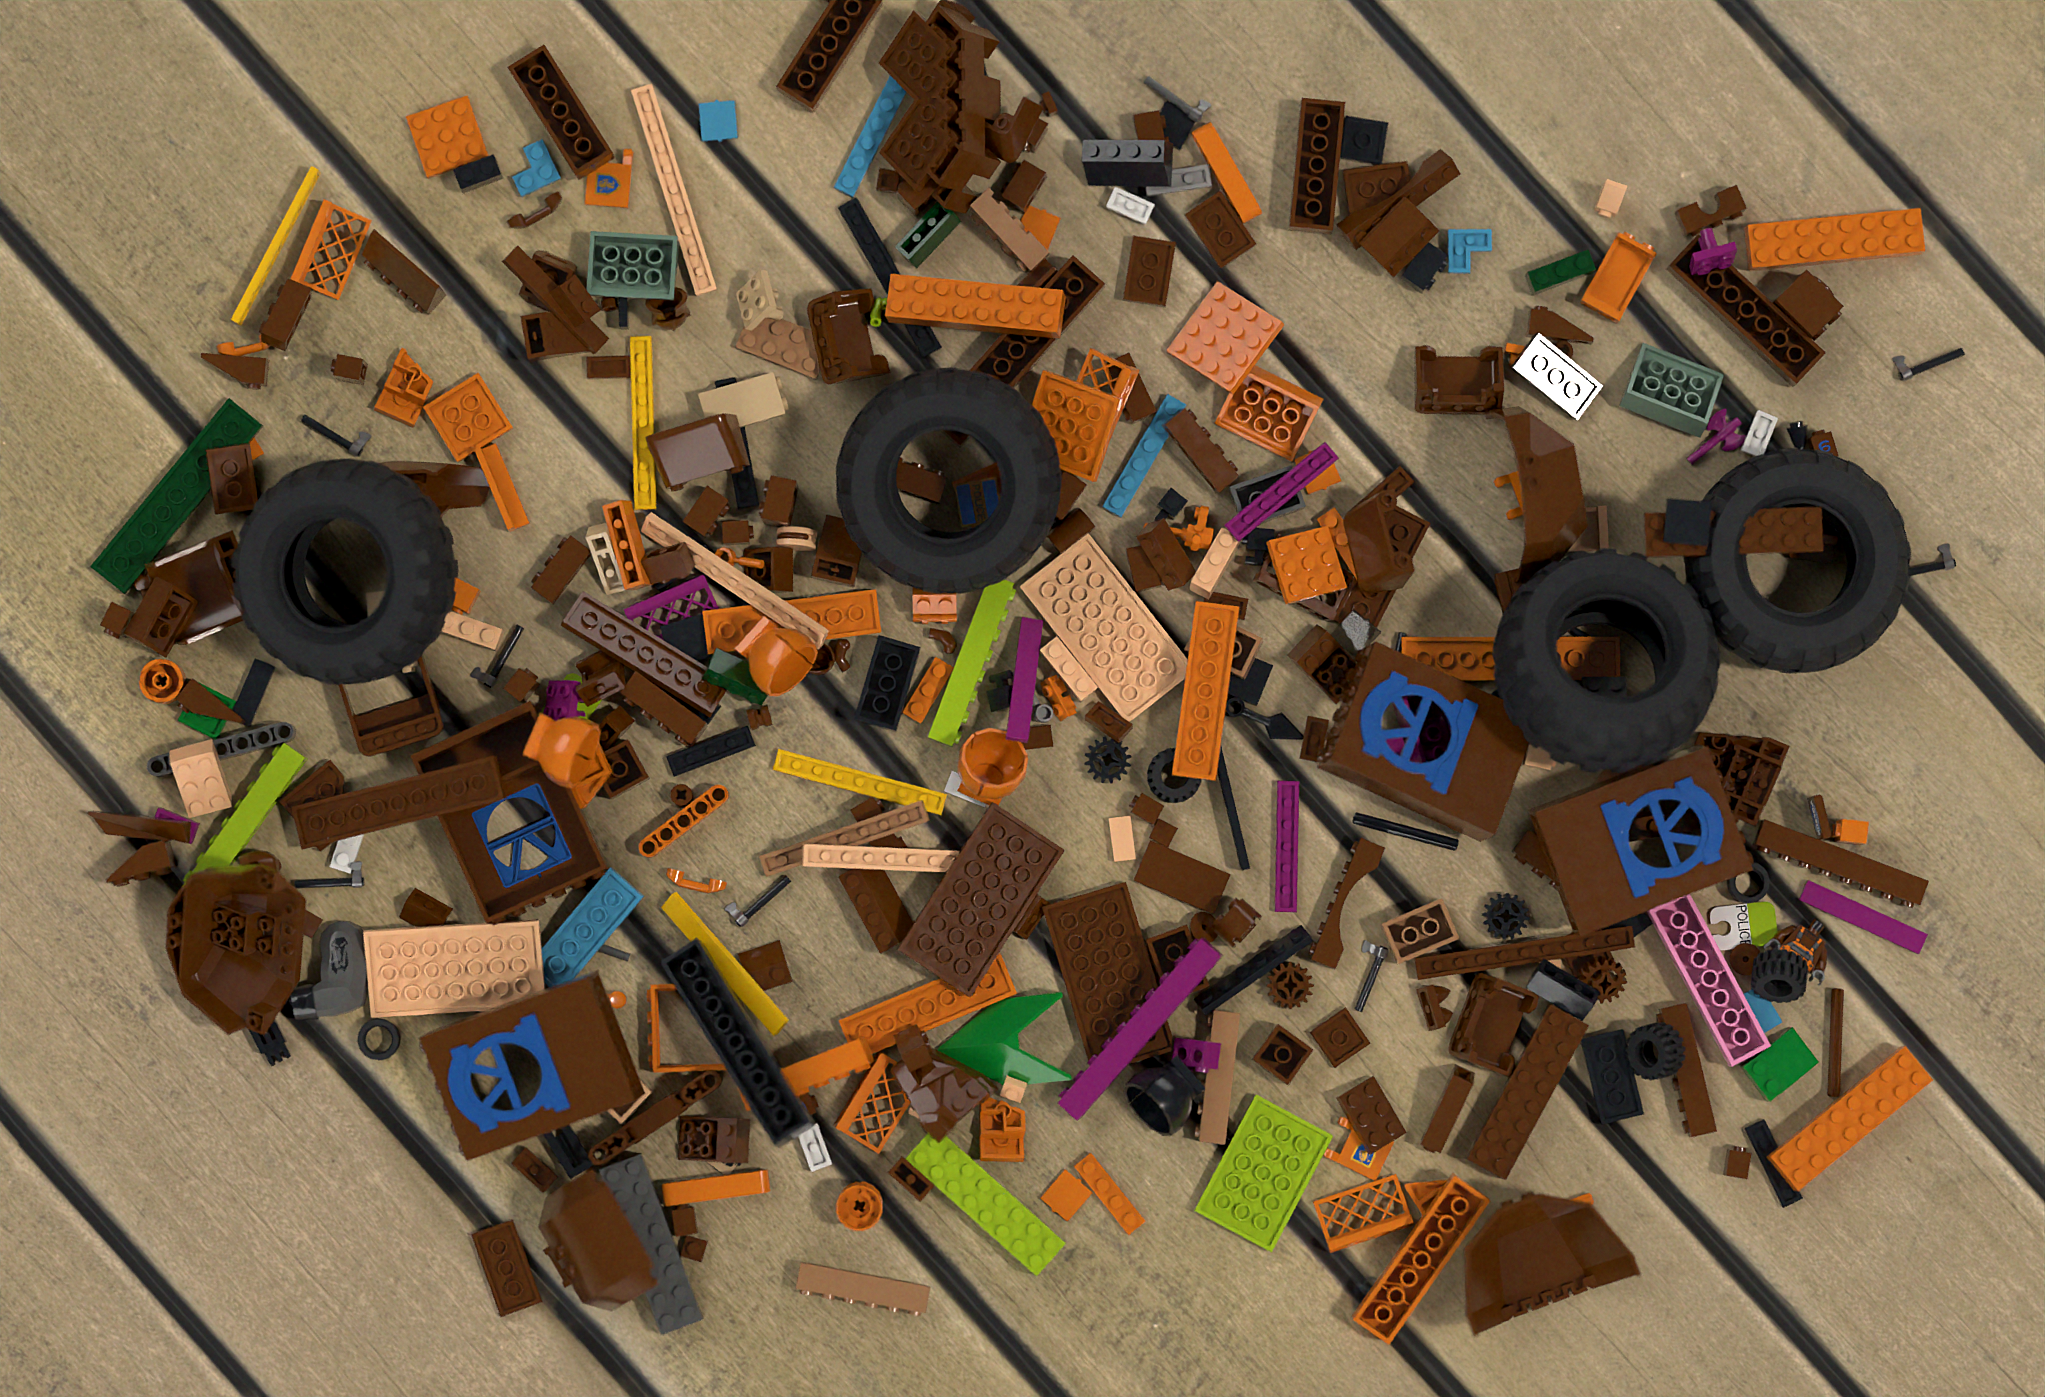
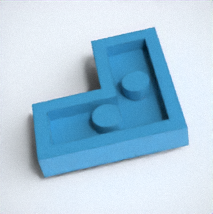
M543 139L523 148L532 168L512 176L521 197L561 180Z
M1448 229V274H1470V252L1492 251V229Z

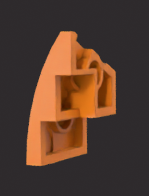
M401 348L374 411L414 428L432 388L433 381L422 371L418 363L411 359L404 348Z
M991 1097L983 1104L980 1102V1161L1023 1162V1138L1026 1132L1025 1111Z

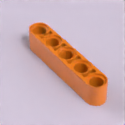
M1208 122L1192 131L1191 134L1241 222L1245 224L1261 215L1260 206L1212 123Z
M723 785L712 786L646 836L639 844L640 853L647 858H653L724 805L729 799L728 790ZM717 789H722L725 792V797L721 801H716L713 798V793ZM700 802L707 804L708 809L704 814L696 812V805ZM683 815L690 818V823L687 827H680L678 824L679 818ZM671 829L672 838L668 841L661 838L662 830ZM647 842H653L655 845V850L651 854H646L643 850V846Z
M768 1170L661 1184L664 1206L771 1192Z

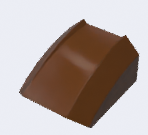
M537 250L532 257V260L557 286L575 275L577 266L573 262L555 256L548 251ZM522 284L519 295L527 303L551 312Z

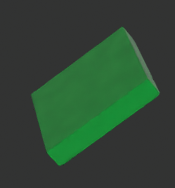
M201 684L229 708L234 709L237 701ZM182 711L177 720L215 740L219 738L227 723L226 720L195 714L191 711L188 714Z

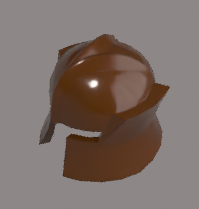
M675 287L674 300L646 299L645 306L652 313V325H658L660 328L675 331L685 322L691 313L686 306L687 293L683 289Z

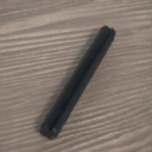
M1358 812L1354 814L1352 823L1454 851L1457 850L1459 840Z

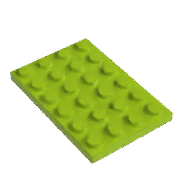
M1255 1094L1194 1211L1272 1252L1333 1135Z

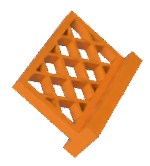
M324 199L291 276V280L339 301L372 220ZM333 210L341 212L345 222L334 226L331 220ZM346 215H348V216H350V217H353V218L350 219V220H348V218H347ZM357 219L365 222L363 231L354 234L350 222ZM328 222H330L331 227L326 229ZM347 224L352 236L340 240L335 228ZM333 229L337 242L326 246L322 236L325 232ZM361 235L359 241L357 242L356 236ZM353 238L356 245L355 251L346 254L341 242ZM321 241L323 247L317 249ZM339 244L343 256L331 260L327 248ZM325 250L329 261L317 266L314 259L315 253ZM350 255H353L352 258H351V260H350V263H349V260H348L347 257L350 256ZM345 258L348 268L345 272L337 274L333 262ZM312 261H313V264H314L315 267L309 269V268H310V265H311V263H312ZM330 264L335 276L323 280L318 268ZM316 270L321 280L320 282L310 284L304 281L308 272ZM344 275L343 280L341 282L339 277ZM336 278L340 286L337 294L329 292L325 282ZM322 284L324 289L318 287L317 285Z
M1090 348L1077 382L1083 384L1084 378L1091 375L1095 386L1093 388L1101 391L1100 387L1109 384L1112 391L1111 395L1123 399L1113 429L1114 432L1140 370ZM1094 355L1101 359L1103 367L1096 370L1093 369L1091 364ZM1115 365L1122 370L1119 377L1112 379L1108 368ZM1104 370L1108 381L1099 385L1095 373Z
M880 1051L876 1054L874 1062L870 1064L871 1068L867 1069L833 1124L835 1128L878 1154L911 1103L909 1097H906V1093L903 1094L902 1091L889 1092L887 1082L896 1079L895 1077L886 1079L885 1069L889 1063L896 1065L898 1062ZM884 1083L887 1094L875 1097L873 1088L876 1084ZM903 1094L904 1104L902 1107L893 1109L891 1096ZM888 1097L890 1110L878 1112L876 1100ZM873 1101L875 1113L863 1116L862 1106L864 1103ZM891 1113L893 1122L889 1126L882 1127L879 1115ZM876 1116L879 1128L867 1131L864 1119ZM861 1120L864 1132L854 1134L848 1130L853 1122ZM880 1131L882 1140L875 1147L870 1144L868 1134ZM865 1135L866 1140L862 1139L859 1136Z
M1396 1174L1313 1202L1330 1253L1413 1226L1414 1223ZM1394 1181L1396 1190L1393 1196L1381 1191L1384 1183ZM1380 1185L1379 1190L1374 1187ZM1371 1189L1377 1192L1372 1203L1360 1198L1364 1190ZM1357 1192H1360L1359 1195H1358V1197L1355 1196V1195H1353V1194H1354V1193H1357ZM1397 1192H1398V1195H1399L1400 1200H1398V1199L1395 1198ZM1379 1194L1391 1199L1386 1210L1374 1205ZM1350 1196L1356 1199L1351 1210L1339 1205L1343 1197ZM1358 1201L1370 1206L1365 1217L1353 1212ZM1395 1201L1401 1204L1404 1213L1394 1215L1388 1212L1392 1202ZM1328 1202L1334 1205L1335 1208L1331 1216L1328 1217L1321 1213L1319 1205ZM1337 1208L1349 1213L1344 1224L1333 1219ZM1372 1208L1384 1213L1381 1221L1373 1222L1367 1219ZM1351 1215L1363 1220L1360 1228L1353 1229L1346 1226ZM1323 1218L1328 1220L1327 1225L1325 1224ZM1331 1222L1342 1227L1339 1235L1329 1236L1327 1229Z

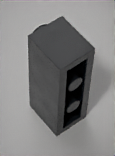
M1544 958L1531 974L1526 986L1527 989L1581 1021L1585 1019L1594 1007L1600 993Z

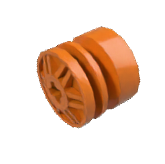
M861 1181L848 1184L840 1192L836 1203V1213L840 1222L853 1231H864L872 1228L879 1221L883 1209V1199L880 1192L874 1185ZM856 1200L865 1202L863 1210L855 1208Z

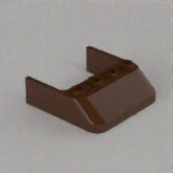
M423 655L418 659L428 690V693L424 696L358 716L353 711L346 685L338 684L358 749L364 756L372 757L438 736L442 732L443 721Z

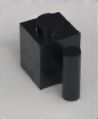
M1170 488L1157 504V508L1161 511L1154 521L1166 519L1168 516L1174 520L1185 507L1188 500L1173 488Z
M1255 528L1243 538L1242 545H1246V551H1255L1254 557H1245V565L1262 566L1265 560L1263 554L1264 552H1269L1266 542L1274 539L1275 529Z
M1011 670L989 676V682L992 684L996 683L997 686L996 689L987 691L991 712L1009 710L1012 685H1009L1008 679L1013 677Z

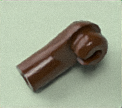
M930 628L929 639L941 641L945 653H954L957 644L951 633L945 630Z
M847 639L838 640L833 650L835 662L842 673L851 668L845 658L846 651L850 648V642Z

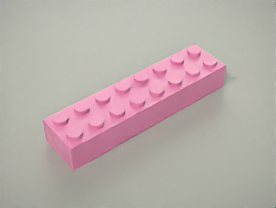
M1689 894L1646 911L1728 1066H1734L1770 1047L1768 1039L1691 895Z

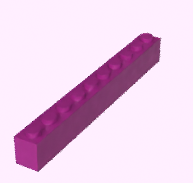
M1205 938L1200 939V941L1195 939L1188 947L1190 952L1186 957L1181 955L1173 964L1176 968L1172 973L1166 972L1159 980L1161 985L1158 989L1152 988L1145 996L1147 1001L1142 1007L1140 1005L1136 1006L1130 1013L1133 1016L1128 1023L1124 1021L1116 1029L1118 1034L1114 1039L1109 1038L1102 1045L1104 1049L1099 1056L1095 1054L1088 1061L1089 1067L1085 1072L1081 1070L1073 1078V1081H1075L1071 1088L1066 1087L1059 1094L1061 1099L1058 1104L1076 1121L1082 1118L1224 956Z

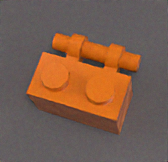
M913 587V622H922V624H928V622H941V624L957 622V594L928 593Z

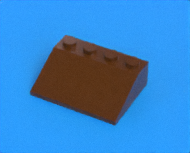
M375 229L371 232L362 256L366 259L363 263L372 271L375 269L382 273L380 278L388 285L391 283L398 287L396 292L405 300L408 297L415 302L412 306L421 314L425 311L430 315L446 296L442 288Z

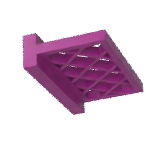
M700 574L661 593L659 592L627 606L623 610L626 617L631 621L639 616L649 618L650 620L646 627L648 631L652 620L664 625L669 624L668 620L672 611L684 615L683 619L692 617L688 614L692 602L703 606V611L706 608L711 610L719 608L704 574ZM703 588L706 589L708 594L705 604L693 600L696 591ZM692 594L691 599L685 597V596H687V595ZM682 598L690 601L685 613L673 609L676 600ZM709 600L711 601L713 607L708 606ZM673 602L671 608L668 607V606H665V605H667V604ZM663 607L670 610L665 622L653 617L656 609ZM653 611L651 616L646 615V613ZM661 632L660 636L656 635V636L659 637L660 639L664 640L663 637H662V636H663V635H662V632Z

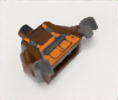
M1813 919L1808 928L1802 925H1790L1778 930L1773 938L1764 945L1765 949L1771 946L1772 949H1785L1795 952L1796 955H1801L1807 962L1808 974L1812 973L1809 977L1810 982L1817 978L1819 980L1818 986H1820L1825 979L1827 948L1825 947L1826 942L1818 937L1825 926L1819 921Z

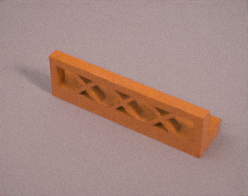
M492 444L483 449L481 447L474 449L508 531L512 532L530 524L497 444Z

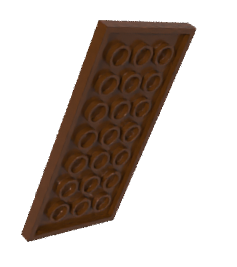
M991 802L897 950L966 996L971 997L1065 850L994 802Z
M1126 882L1042 907L1088 1061L1095 1054L1099 1056L1104 1050L1102 1045L1109 1038L1114 1039L1118 1034L1116 1029L1124 1021L1126 1023L1130 1021L1133 1017L1130 1013L1136 1006L1140 1005L1142 1007L1147 1001L1145 996L1152 988L1158 989ZM1168 1019L1129 1064L1173 1051L1174 1039Z

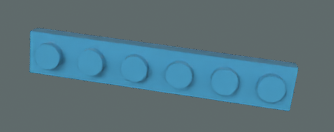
M889 76L834 186V189L853 198L907 93L891 76Z
M1167 394L1103 504V508L1119 517L1123 516L1169 436L1161 425L1179 410L1185 408V403Z

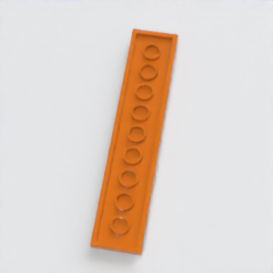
M1401 637V653L1461 681H1495L1493 674L1494 660L1492 656L1495 637ZM1560 637L1557 640L1559 659L1573 681H1581L1582 677H1620V637Z

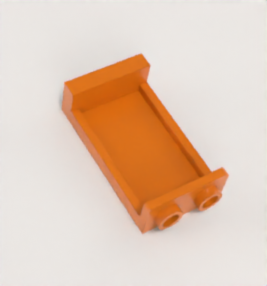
M1619 232L1579 303L1617 324L1657 254L1653 251L1654 248L1643 242L1640 244L1636 242L1635 237L1627 232L1623 234Z

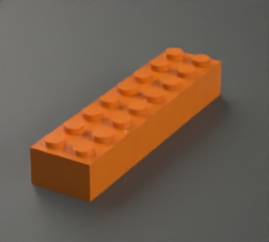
M1921 208L1750 224L1744 228L1749 271L1921 255L1925 252Z
M891 274L885 317L890 323L1060 339L1066 296L1063 290Z
M1901 1046L1770 1153L1767 1158L1788 1182L1790 1187L1794 1191H1799L1931 1083L1933 1079L1908 1048Z
M1452 1173L1352 1314V1319L1389 1345L1491 1200Z

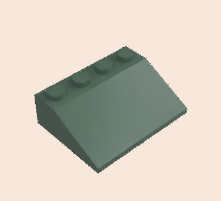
M591 231L587 276L588 293L591 296L674 300L679 251L678 236Z
M1643 343L1619 406L1700 438L1708 424L1724 374Z

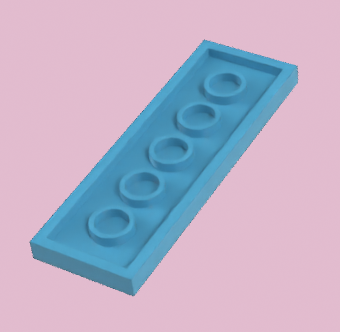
M612 867L609 868L543 946L545 984L549 987L576 978L644 897L642 893Z

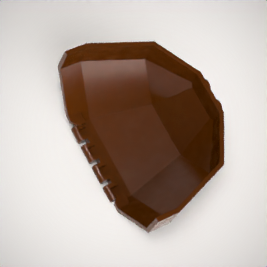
M1517 406L1489 410L1485 415L1486 420L1495 418L1504 420L1517 462L1523 500L1525 543L1519 572L1514 579L1515 584L1528 582L1531 576L1554 561L1559 562L1588 527L1574 443L1532 413Z
M1533 1191L1520 1195L1521 1200L1513 1202L1512 1199L1500 1203L1501 1207L1494 1211L1464 1248V1315L1473 1337L1479 1336V1333L1511 1320L1512 1316L1515 1318L1528 1313L1526 1307L1528 1303L1532 1311L1548 1306L1547 1296H1550L1552 1303L1569 1298L1567 1291L1569 1288L1574 1296L1588 1291L1587 1287L1595 1289L1629 1277H1638L1641 1273L1634 1254L1591 1203L1539 1193L1534 1195Z

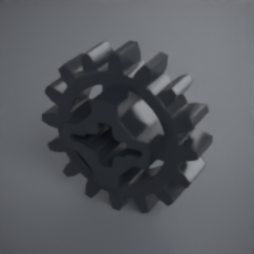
M1104 736L1103 742L1100 743L1096 739L1095 747L1088 746L1091 753H1085V757L1089 758V761L1084 762V765L1091 767L1087 773L1094 772V780L1100 777L1101 783H1104L1105 779H1109L1110 784H1113V778L1116 777L1120 781L1121 773L1127 775L1128 772L1124 768L1131 767V764L1126 762L1127 759L1131 758V755L1125 754L1129 748L1121 747L1123 741L1115 743V740L1112 738L1110 741H1107ZM1107 746L1106 751L1103 753H1095L1100 747ZM1115 748L1120 751L1122 759L1116 757L1114 753ZM1109 754L1115 762L1106 766L1105 761L1099 758H1105ZM1093 761L1100 764L1102 767L1101 773L1095 768ZM1113 767H1121L1116 773L1108 775L1109 770Z
M1499 893L1497 894V900L1492 897L1489 899L1491 905H1484L1487 912L1482 913L1481 916L1486 917L1487 920L1482 923L1483 925H1489L1487 932L1494 931V938H1497L1500 934L1502 940H1505L1507 935L1514 939L1515 932L1521 935L1520 928H1527L1524 920H1529L1530 917L1525 916L1524 913L1529 909L1522 908L1524 900L1517 902V895L1510 898L1509 893H1506L1505 897L1502 898ZM1502 902L1501 909L1492 911L1498 903ZM1511 903L1518 908L1519 913H1515L1512 910ZM1505 910L1508 915L1515 916V918L1508 919L1506 923L1503 918L1496 916L1503 914ZM1492 919L1500 924V930L1494 926ZM1518 921V925L1509 931L1510 924Z

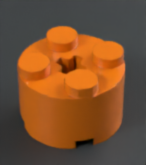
M155 659L147 663L141 671L139 680L142 693L148 699L160 704H170L177 701L175 698L187 685L183 669L176 663L166 659ZM161 677L167 678L165 686L159 685Z

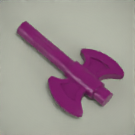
M1721 409L1710 418L1706 428L1707 431L1715 429L1717 432L1686 458L1687 461L1693 465L1723 440L1725 441L1722 448L1723 451H1731L1740 447L1747 435H1737L1734 431L1742 424L1741 421L1736 417L1727 423L1725 418L1727 410Z

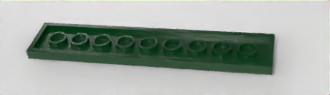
M228 398L90 567L123 594H126L133 586L135 580L146 570L144 564L152 562L211 491L205 449L250 443L262 429L263 425Z

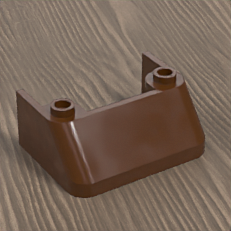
M1023 96L1014 116L1009 113H1002L995 119L993 125L985 122V148L989 149L1000 160L1007 163L1015 162L1019 158L1044 107Z

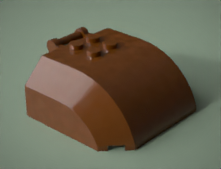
M590 1169L545 1197L538 1228L549 1245L543 1251L545 1255L550 1257L563 1280L561 1283L564 1288L572 1285L582 1304L612 1312L657 1286L658 1281L655 1276L651 1277L650 1270L654 1268L653 1262L609 1186L604 1181L597 1182L594 1179L596 1173Z

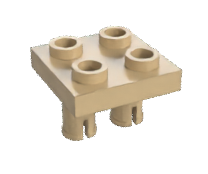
M760 269L736 293L744 327L747 330H753L765 318L780 320L783 317V308L776 306L775 303L779 297L778 290L771 287L766 270Z

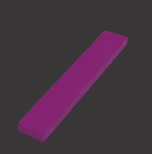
M1324 442L1224 526L1239 542L1336 462L1339 457Z
M1028 617L1021 618L1005 738L1007 740L1028 742L1043 620Z
M1277 781L1275 912H1297L1299 781Z
M1807 880L1799 897V901L1916 954H1920L1928 934L1810 880Z

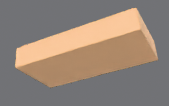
M1131 817L1109 818L1114 862L1136 859Z

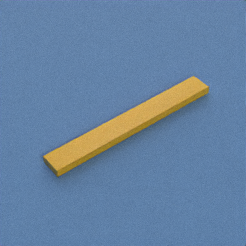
M311 166L231 318L234 323L240 326L243 324L321 175L317 168Z
M652 336L630 337L634 510H657L655 462L645 438L654 434Z
M778 749L773 766L774 771L904 806L923 800L926 811L937 815H942L947 797L945 793Z
M677 892L672 893L661 907L663 911L690 941L698 938L704 943L733 991L773 1036L777 1035L789 1019Z

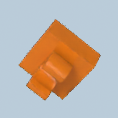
M1512 343L1505 344L1503 354L1510 355L1508 365L1512 366L1526 346Z

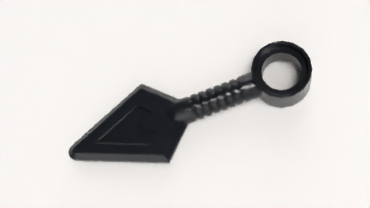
M1235 697L1227 701L1226 713L1230 717L1242 715L1265 725L1270 739H1303L1304 735L1282 712L1266 717L1246 708L1243 700ZM1232 701H1237L1241 705V710L1237 714L1231 713L1229 710V704Z

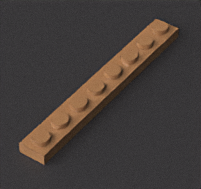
M921 800L759 857L765 875L768 877L802 865L803 844L858 846L930 820L924 802Z

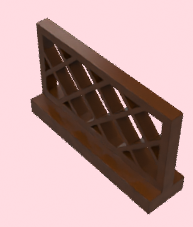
M1281 534L1276 536V538L1284 537ZM1268 552L1253 582L1283 597L1276 574L1273 575L1266 571L1269 563L1272 562ZM1341 568L1343 575L1346 576L1345 582L1348 588L1354 575ZM1347 588L1340 590L1339 594L1337 591L1333 592L1335 596L1333 606L1325 603L1323 595L1319 596L1320 600L1313 597L1294 602V604L1327 622L1333 621L1337 614L1336 610Z

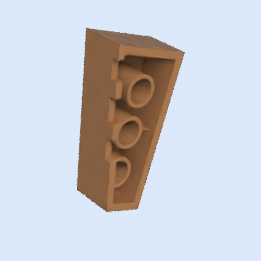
M988 187L970 205L971 219L978 226L982 224L987 229L985 233L993 241L997 239L1002 244L1000 248L1007 256L1013 255L1018 260L1016 265L1023 272L1026 270L1029 273L1032 272L1044 259L1049 257V251L1030 231L1026 232L1024 230L1025 226L1017 217L1009 215L1010 211L1007 209V206L1002 201H996L992 197L994 192Z

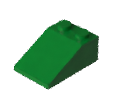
M1793 1027L1770 1043V1047L1757 1053L1740 1066L1766 1102H1771L1819 1063Z

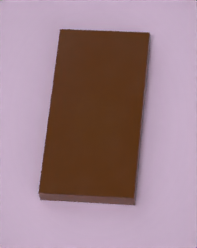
M1150 840L1133 881L1214 915L1231 874Z
M513 1219L471 1234L500 1317L543 1302Z

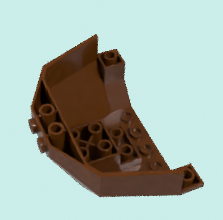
M261 864L209 867L191 874L168 907L165 948L182 996L227 1035L244 1028L262 1035L265 1034L300 981L306 898L279 871Z

